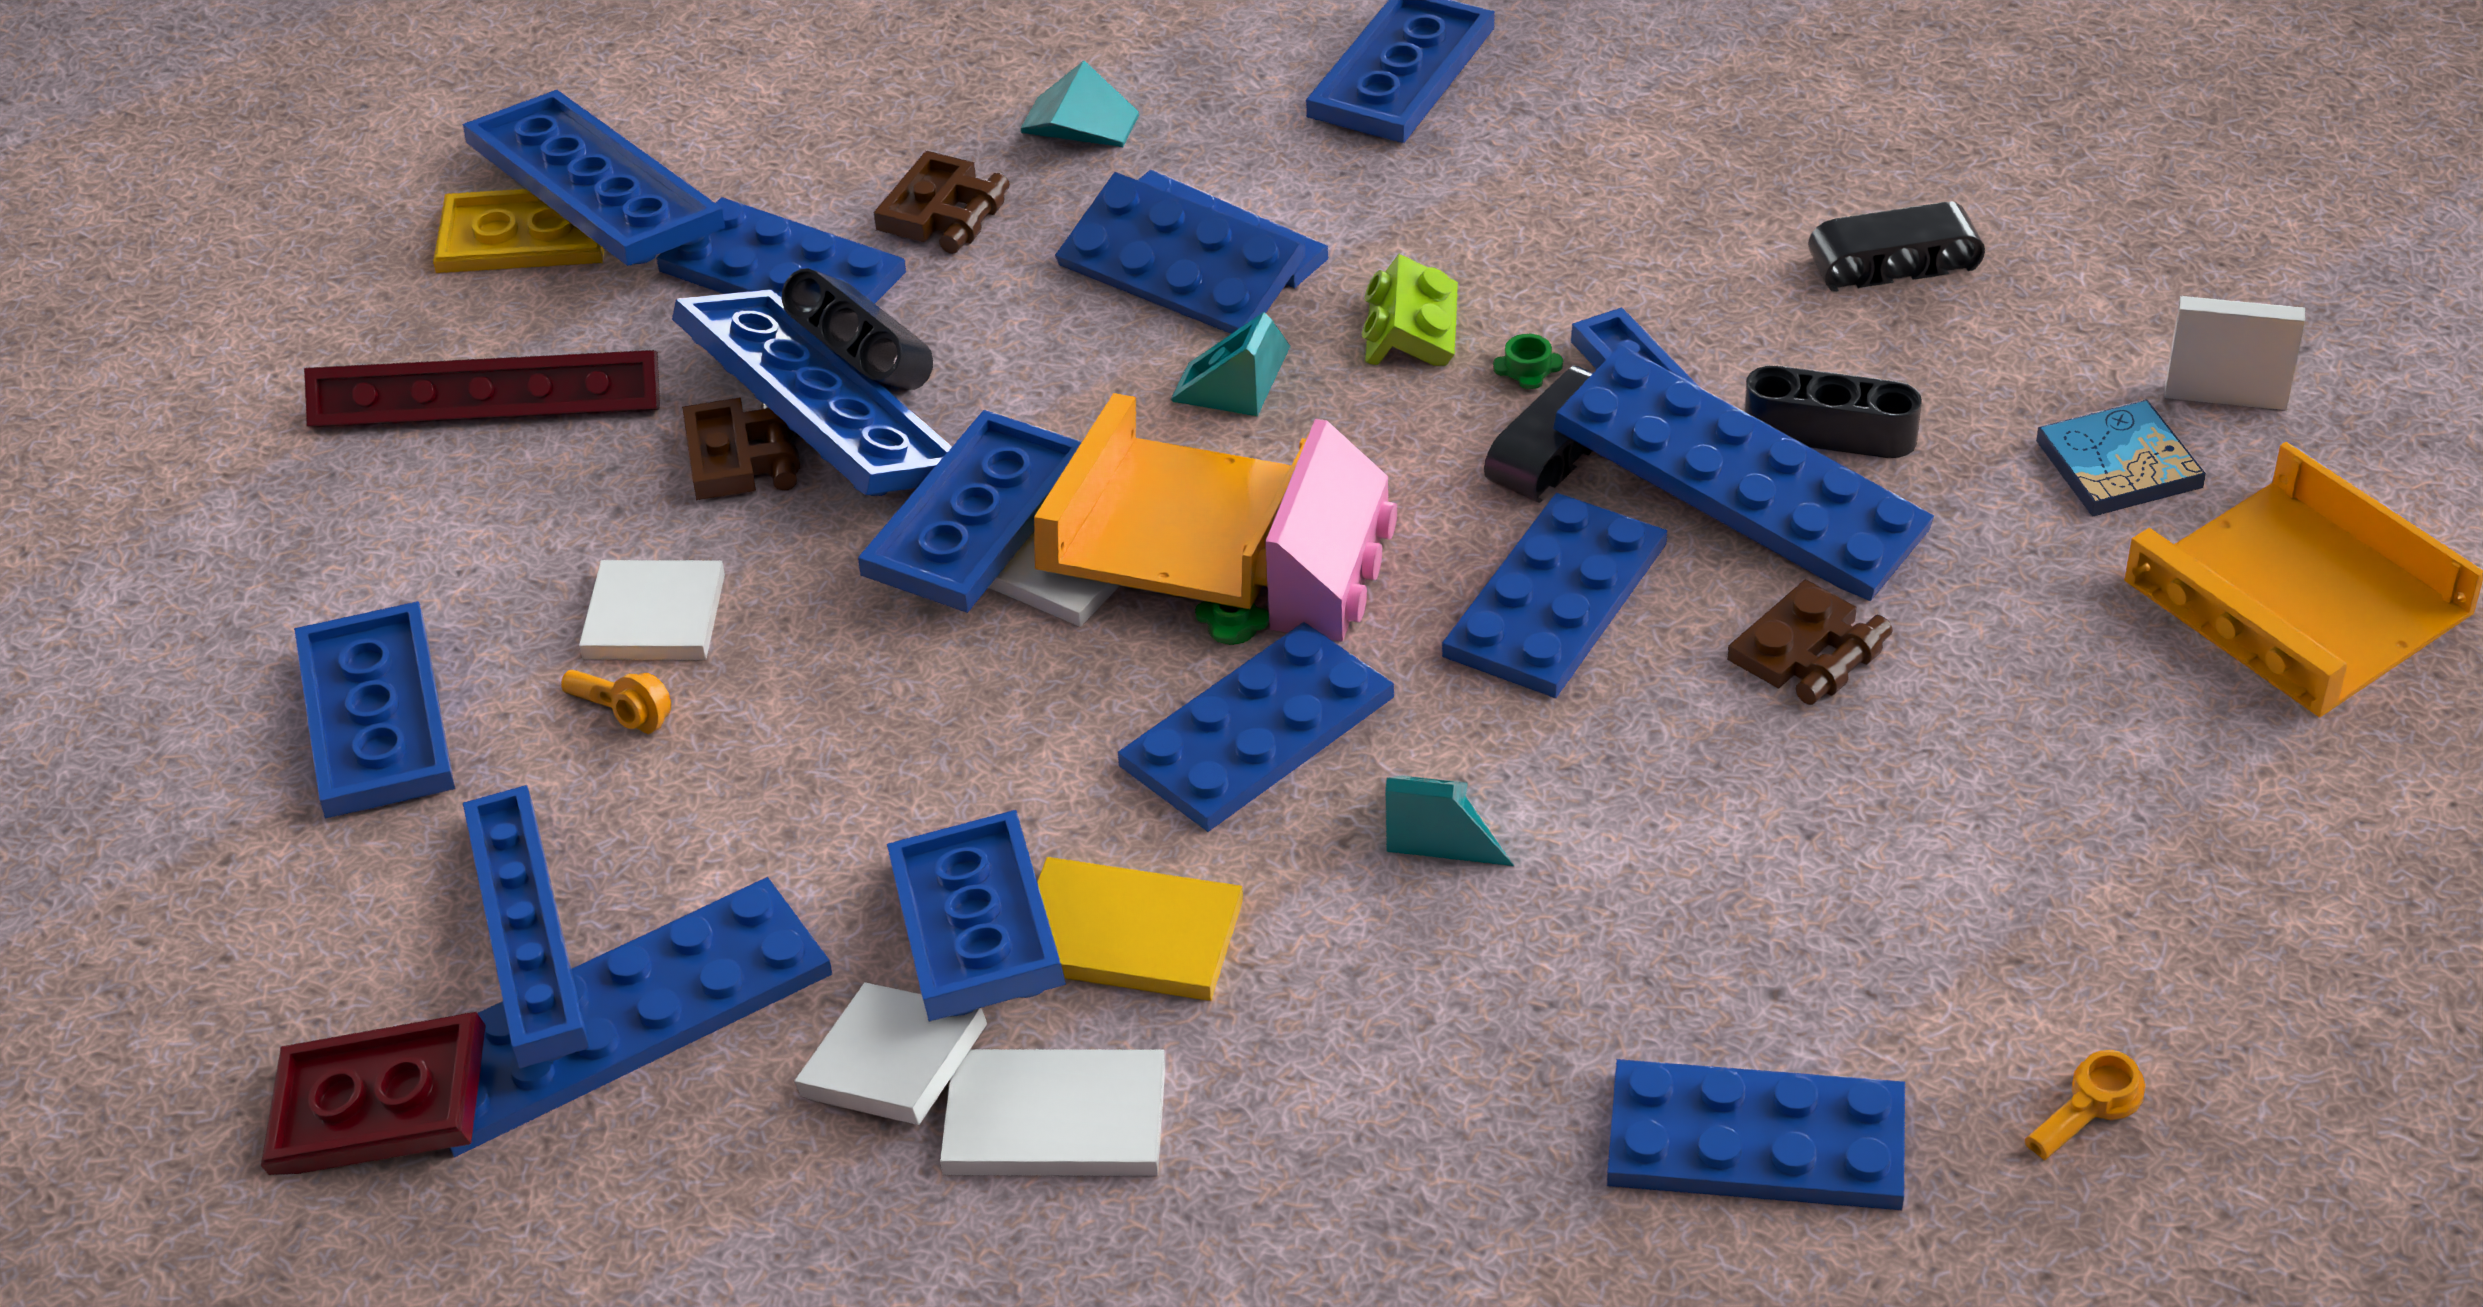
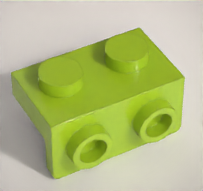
M1402 254L1396 256L1385 272L1378 270L1370 280L1365 292V301L1369 303V314L1362 330V337L1367 339L1365 362L1378 365L1393 346L1433 366H1446L1455 355L1458 282L1449 278L1443 271L1434 267H1426Z

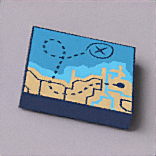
M2147 399L2038 427L2036 442L2092 517L2201 489L2204 486L2206 473Z

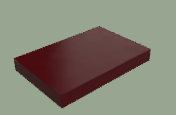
M470 1012L281 1046L261 1167L268 1175L301 1174L471 1144L486 1024L477 1012Z

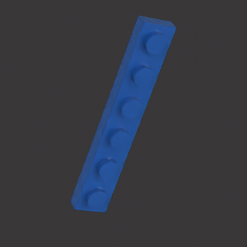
M524 785L463 802L512 1048L519 1069L544 1061L558 1060L568 1054L589 1049L528 786Z

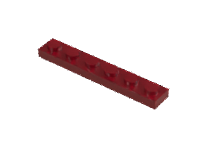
M655 350L304 368L306 423L308 427L659 410L658 352Z

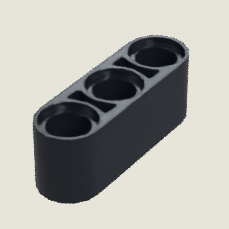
M1940 202L1831 219L1817 226L1811 233L1808 241L1809 251L1827 287L1833 292L1839 291V287L1856 285L1857 288L1890 284L1894 283L1893 279L1911 277L1912 280L1948 275V271L1966 268L1967 271H1973L1983 261L1985 255V246L1967 212L1961 205L1955 202Z
M809 268L797 270L786 280L782 289L781 301L787 314L864 376L903 390H915L923 386L929 379L933 370V356L930 348L849 283Z
M1767 365L1750 372L1746 379L1744 412L1810 448L1882 458H1899L1910 454L1917 445L1922 399L1917 389L1909 384L1898 381Z
M1572 366L1507 426L1493 441L1488 450L1484 464L1485 477L1494 483L1540 503L1543 499L1539 498V496L1549 486L1556 488L1577 467L1573 463L1583 453L1589 456L1593 452L1591 449L1558 432L1553 427L1557 411L1593 372L1579 366Z

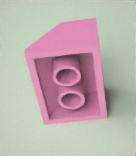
M1314 420L1266 539L1270 630L1288 633L1305 622L1330 640L1343 642L1350 621L1361 622L1367 600V587L1364 583L1366 579L1376 580L1382 561V544H1380L1381 538L1391 539L1394 534L1397 520V504L1388 502V476L1327 420Z

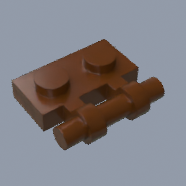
M926 150L873 212L876 230L924 243L935 230L944 232L939 239L941 248L947 253L955 254L964 243L971 244L981 232V222L988 214L995 215L1003 205L1004 194L1010 187L1009 180L1001 173H993L988 180L976 178L974 162ZM958 202L967 204L964 209L955 207Z
M741 397L682 406L696 501L756 491L754 475L765 473L773 479L774 486L779 490H790L797 484L796 474L800 469V458L796 446L790 442L794 431L790 430L787 424L767 405L761 403V409L743 412ZM759 439L765 442L764 444L751 446L748 441Z
M1805 579L1728 645L1727 660L1778 689L1794 675L1802 679L1795 688L1797 696L1804 703L1813 705L1826 693L1832 696L1847 684L1849 679L1848 673L1860 662L1867 665L1882 652L1883 642L1892 635L1893 629L1891 623L1881 615H1875L1866 624L1857 623L1851 626L1856 619L1857 607ZM1828 645L1836 648L1831 655L1822 654L1819 657L1817 656Z

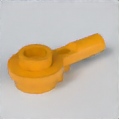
M573 669L568 670L562 677L561 688L564 693L612 708L618 722L628 729L637 728L649 735L661 728L664 718L671 711V699L666 687L657 677L650 673H640L639 675L629 673L616 680L615 683Z
M2101 1050L2089 1055L2074 1071L2071 1088L2073 1097L2025 1138L2026 1147L2043 1160H2046L2095 1117L2116 1120L2126 1118L2135 1113L2143 1103L2146 1087L2143 1075L2135 1061L2128 1055L2115 1050Z

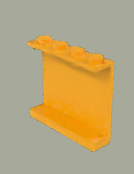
M1113 393L1034 516L1035 569L1251 609L1262 586L1268 587L1266 539L1307 437L1306 439H1301L1299 452L1292 465L1136 438V397Z
M2285 442L2279 448L2272 483L2182 540L2173 544L2150 527L2131 539L2124 581L2320 718L2473 615L2483 582V570L2299 449Z

